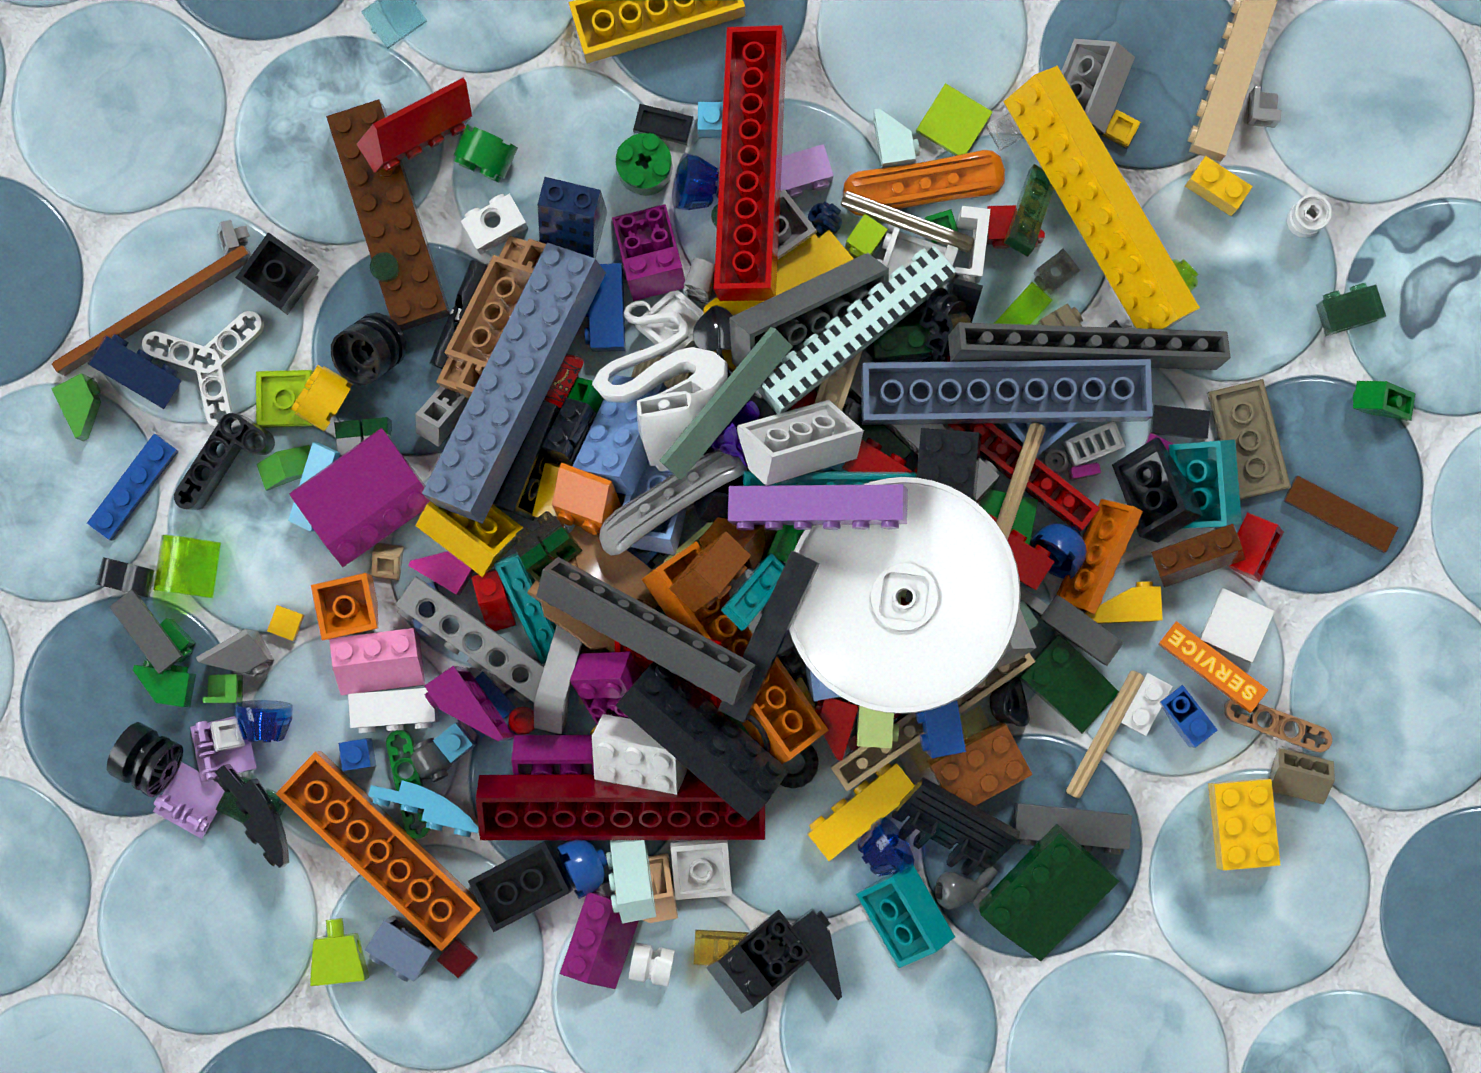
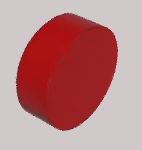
M525 706L517 707L510 713L509 726L512 731L525 735L535 729L534 711L531 708Z

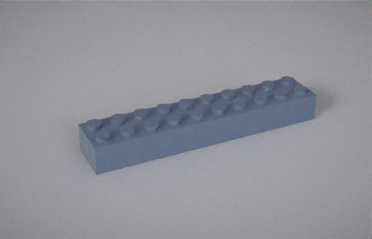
M550 243L546 244L422 492L434 505L483 524L604 279L606 272L595 258Z
M1151 359L863 363L861 367L862 425L1148 421L1153 417Z

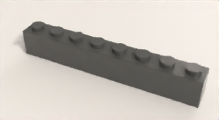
M559 557L543 569L536 597L547 602L549 605L562 610L574 619L580 620L596 629V631L607 635L621 645L636 651L648 660L654 661L670 672L681 676L695 686L710 692L731 705H734L747 692L756 666L755 664Z

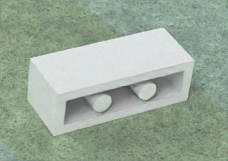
M426 688L348 694L350 728H358L359 733L376 732L375 726L385 725L387 726V731L404 730V724L415 723V729L432 728V722L439 721V711L437 707L434 709L424 695L428 692Z

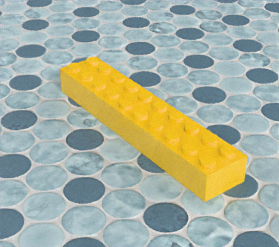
M1058 65L1032 76L1003 101L1135 328L1169 329L1200 308Z

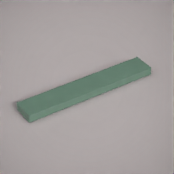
M770 327L659 461L677 478L682 480L793 346L775 328Z

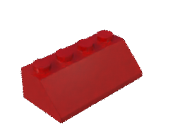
M463 77L372 124L359 140L357 146L374 173L382 169L388 172L401 163L399 160L407 156L409 160L413 159L423 152V147L429 145L433 148L445 140L444 136L451 133L454 137L465 130V124L472 117L466 80Z

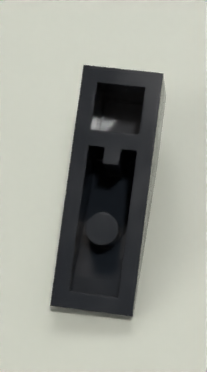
M811 908L791 925L814 954L808 960L836 999L839 1000L842 998L831 933L827 928L831 923L821 910L816 913Z

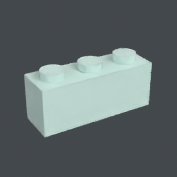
M610 840L611 852H607L606 857L609 870L613 869V873L609 874L611 890H616V895L611 896L614 913H620L622 924L656 917L650 863L645 840Z

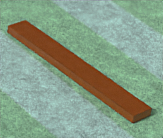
M239 246L53 361L52 366L57 373L66 376L91 359L105 335L112 338L116 334L122 339H126L244 266L252 254L246 247Z

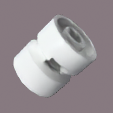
M1309 194L1302 197L1290 208L1287 214L1286 222L1289 230L1298 237L1307 238L1314 236L1328 224L1331 218L1332 209L1330 203L1319 194Z
M635 943L629 980L645 982L647 979H651L652 984L668 987L675 950L659 947L655 951L651 945Z

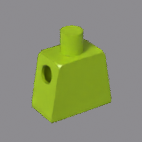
M343 918L327 919V936L318 937L313 941L310 986L365 981L369 978V971L358 933L344 934Z

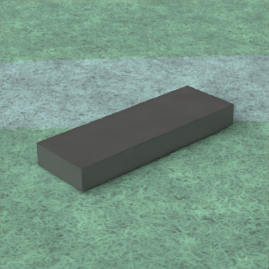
M131 589L110 606L115 616L159 674H163L184 657L135 590Z

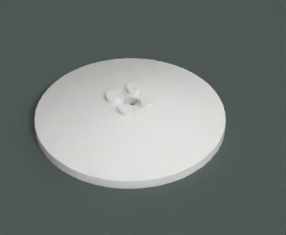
M909 477L886 478L864 485L903 484L908 489L907 524H899V529H882L881 525H870V529L865 530L852 529V525H841V529L838 530L823 529V525H812V529L805 530L794 551L820 564L789 631L797 651L807 667L826 687L840 697L859 706L885 713H918L947 705L963 697L984 681L995 669L1004 656L1017 625L1021 596L1020 579L1012 549L1005 535L990 515L974 500L956 489L935 481ZM903 590H910L913 594L912 602L906 606L900 605L897 598L898 594Z

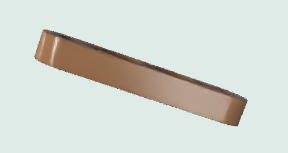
M1229 699L1224 705V714L1230 721L1307 750L1324 752L1332 744V735L1326 728L1258 703L1255 707L1256 709L1251 714L1250 723L1247 722L1249 719L1247 715L1238 714L1237 718L1234 717L1235 712L1231 710V706L1237 705V703L1232 699ZM1263 711L1268 712L1272 717V723L1266 728H1262L1257 722V716ZM1290 721L1295 722L1299 728L1298 734L1293 738H1289L1284 733V726ZM1305 726L1309 727L1306 733L1311 735H1318L1321 732V738L1325 739L1324 744H1318L1315 747V741L1309 738H1304V743L1300 742L1305 735Z

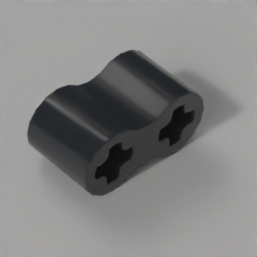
M103 557L96 585L129 592L132 589L138 595L148 597L155 570Z

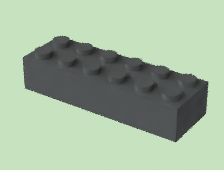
M866 253L730 317L732 363L738 367L770 327L775 328L793 346L786 355L792 351L798 353L805 347L803 343L815 333L820 336L827 330L825 326L837 316L840 319L848 314V307L855 301L860 299L863 302L870 296L868 294L874 286L880 282L885 285L889 281V268L869 253ZM780 362V363L776 366V368H778V367H780L781 365H783L782 362Z

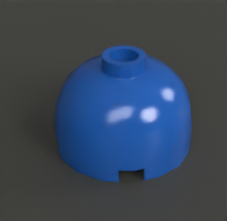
M1053 523L1042 527L1030 540L1029 545L1035 548L1038 544L1051 552L1049 558L1055 562L1048 572L1058 578L1064 579L1066 575H1070V578H1073L1086 559L1087 550L1085 542L1079 530L1073 526Z
M574 840L557 847L570 883H574L576 887L574 892L578 899L593 893L602 885L605 878L604 866L608 865L602 849L596 851L593 845L585 840Z

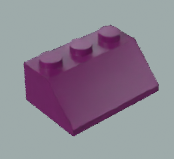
M514 735L511 759L513 775L594 774L592 735Z
M597 891L587 894L559 974L587 984L616 989L639 920L622 924L620 913H614L611 896Z

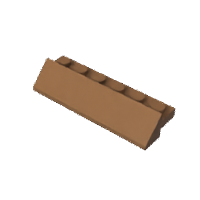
M509 235L500 255H493L444 352L448 359L436 381L441 387L463 394L467 399L470 398L546 244L532 239L525 241Z

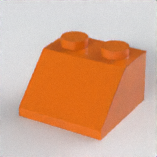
M561 463L552 501L557 519L568 526H572V524L580 526L589 534H600L604 521L615 510L622 507L612 481Z
M363 573L311 585L322 641L378 629V601L372 575Z

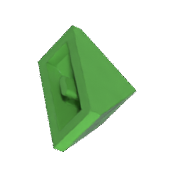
M310 445L277 451L256 464L266 491L302 478L311 449Z

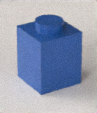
M372 738L338 743L342 771L376 766Z

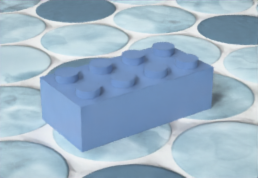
M615 375L611 384L622 385L634 378ZM664 382L642 397L627 403L607 402L604 399L572 467L612 481L616 493L633 495L649 461L638 431L637 401L667 390L668 388Z

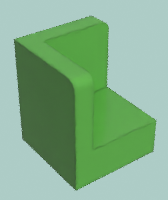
M209 675L208 697H203V703H243V675Z

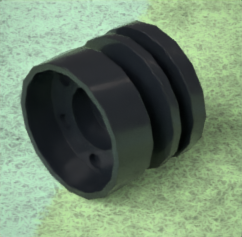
M380 313L365 315L336 335L331 343V358L335 368L346 380L360 386L369 385L399 364L406 354V340L403 331L394 320Z
M136 722L123 731L115 742L107 760V771L111 776L124 783L131 782L134 789L141 790L148 797H155L169 785L178 771L183 758V747L166 736L159 737L158 732L149 726Z

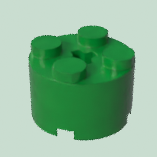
M467 124L453 154L456 157L454 162L473 172L477 167L481 169L479 173L499 183L501 178L505 179L518 147L511 143L507 145L503 143V139Z
M640 133L627 138L617 149L616 168L619 179L626 189L639 195L650 196L662 191L666 187L673 170L671 153L664 141L655 134ZM645 160L649 167L644 169L642 165L640 166L641 161Z

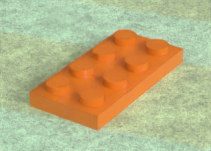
M1105 499L1100 500L1098 504L1100 509L1091 519L1083 536L1087 550L1083 565L1073 578H1070V575L1065 576L1056 594L1077 609L1094 615L1102 603L1105 591L1114 577L1119 561L1126 551L1127 544L1138 526L1143 512L1134 506Z

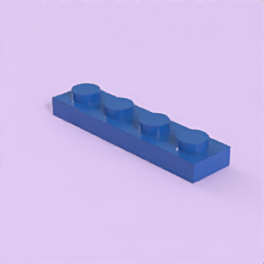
M153 434L88 520L87 524L112 541L179 451L157 434Z

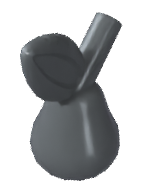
M994 867L987 868L975 881L955 872L943 873L936 882V899L940 906L945 909H956L973 901L979 911L978 904L991 891L985 886L998 872Z

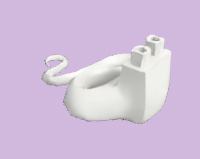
M635 301L626 306L623 313L624 318L629 323L645 325L670 322L679 326V332L647 349L611 361L598 371L592 385L607 402L627 403L642 397L663 382L679 374L693 373L683 382L657 395L637 401L638 431L650 466L656 465L660 472L667 471L668 469L659 460L727 380L728 364L713 351L690 347L677 350L653 363L636 378L625 384L612 385L609 380L618 372L668 353L688 339L689 324L681 314L667 312L636 317L631 314L634 308L646 306L649 312H651V307L645 301Z

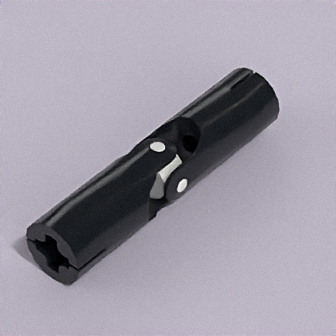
M475 260L470 261L457 293L455 306L449 314L430 360L431 365L443 369L448 359L444 352L455 332L454 322H460L488 265Z

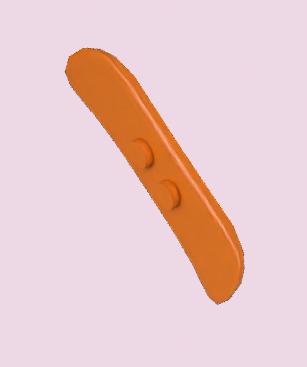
M981 150L921 163L858 171L850 175L844 182L843 195L848 191L897 210L929 203L986 196L998 192L1004 185L1005 168L1001 157L997 153L990 150ZM849 210L855 215L863 216V214Z

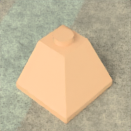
M668 853L649 856L656 917L643 919V921L654 923L678 918Z

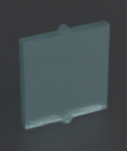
M376 0L361 11L371 25L372 33H377L387 49L427 22L417 8L416 0Z

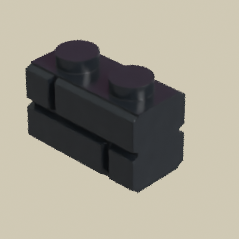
M566 398L542 445L543 450L554 461L573 466L597 413L587 403Z

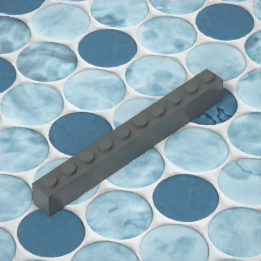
M959 322L948 335L950 362L1151 359V368L1217 370L1231 358L1227 331Z

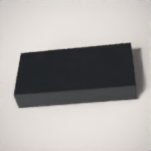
M639 104L633 132L638 134L652 133L660 139L687 145L694 116Z
M1153 405L1150 433L1208 439L1209 410Z

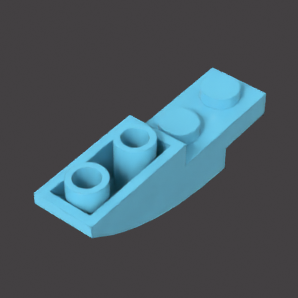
M401 780L399 791L374 785L370 786L368 796L373 797L372 803L389 807L391 801L402 804L400 810L417 813L418 808L424 809L421 820L427 822V828L442 831L443 826L455 828L453 834L470 837L471 832L478 833L479 827L466 813L448 799L427 788Z

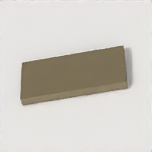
M1260 379L1208 392L1207 396L1218 439H1235L1240 500L1291 488L1264 380Z

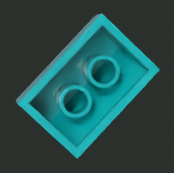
M1235 439L1169 445V454L1193 490L1203 514L1201 518L1182 529L1242 524Z
M913 863L893 871L856 893L898 968L936 953L955 938Z

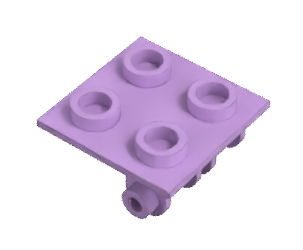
M246 714L208 723L207 721L195 723L196 726L190 727L201 782L219 778L215 772L226 764H230L237 773L257 769ZM240 718L244 739H249L244 740L245 746L215 752L210 724L212 722Z
M181 762L178 771L166 787L164 793L156 798L154 802L156 807L153 812L203 839L228 793L213 779L201 782L199 771Z

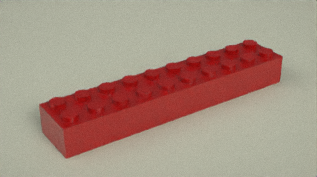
M782 25L727 27L714 291L719 301H766L776 296L787 39Z

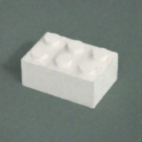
M606 714L602 715L592 734L594 779L677 794L687 773V768L631 719Z

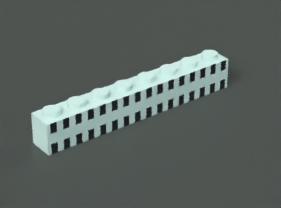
M935 245L928 251L925 249L920 250L911 259L913 263L905 268L902 265L890 275L892 279L885 285L882 282L878 283L869 291L868 294L870 296L863 302L860 299L855 301L848 307V314L840 319L837 316L825 326L827 329L820 336L816 333L803 343L805 347L798 353L792 351L782 359L783 365L775 371L773 370L757 389L776 414L787 411L925 302L936 289L944 287L953 279L956 270Z

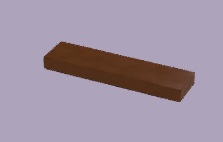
M1295 476L1291 488H1289L1283 500L1285 503L1382 553L1387 552L1399 528L1300 476Z

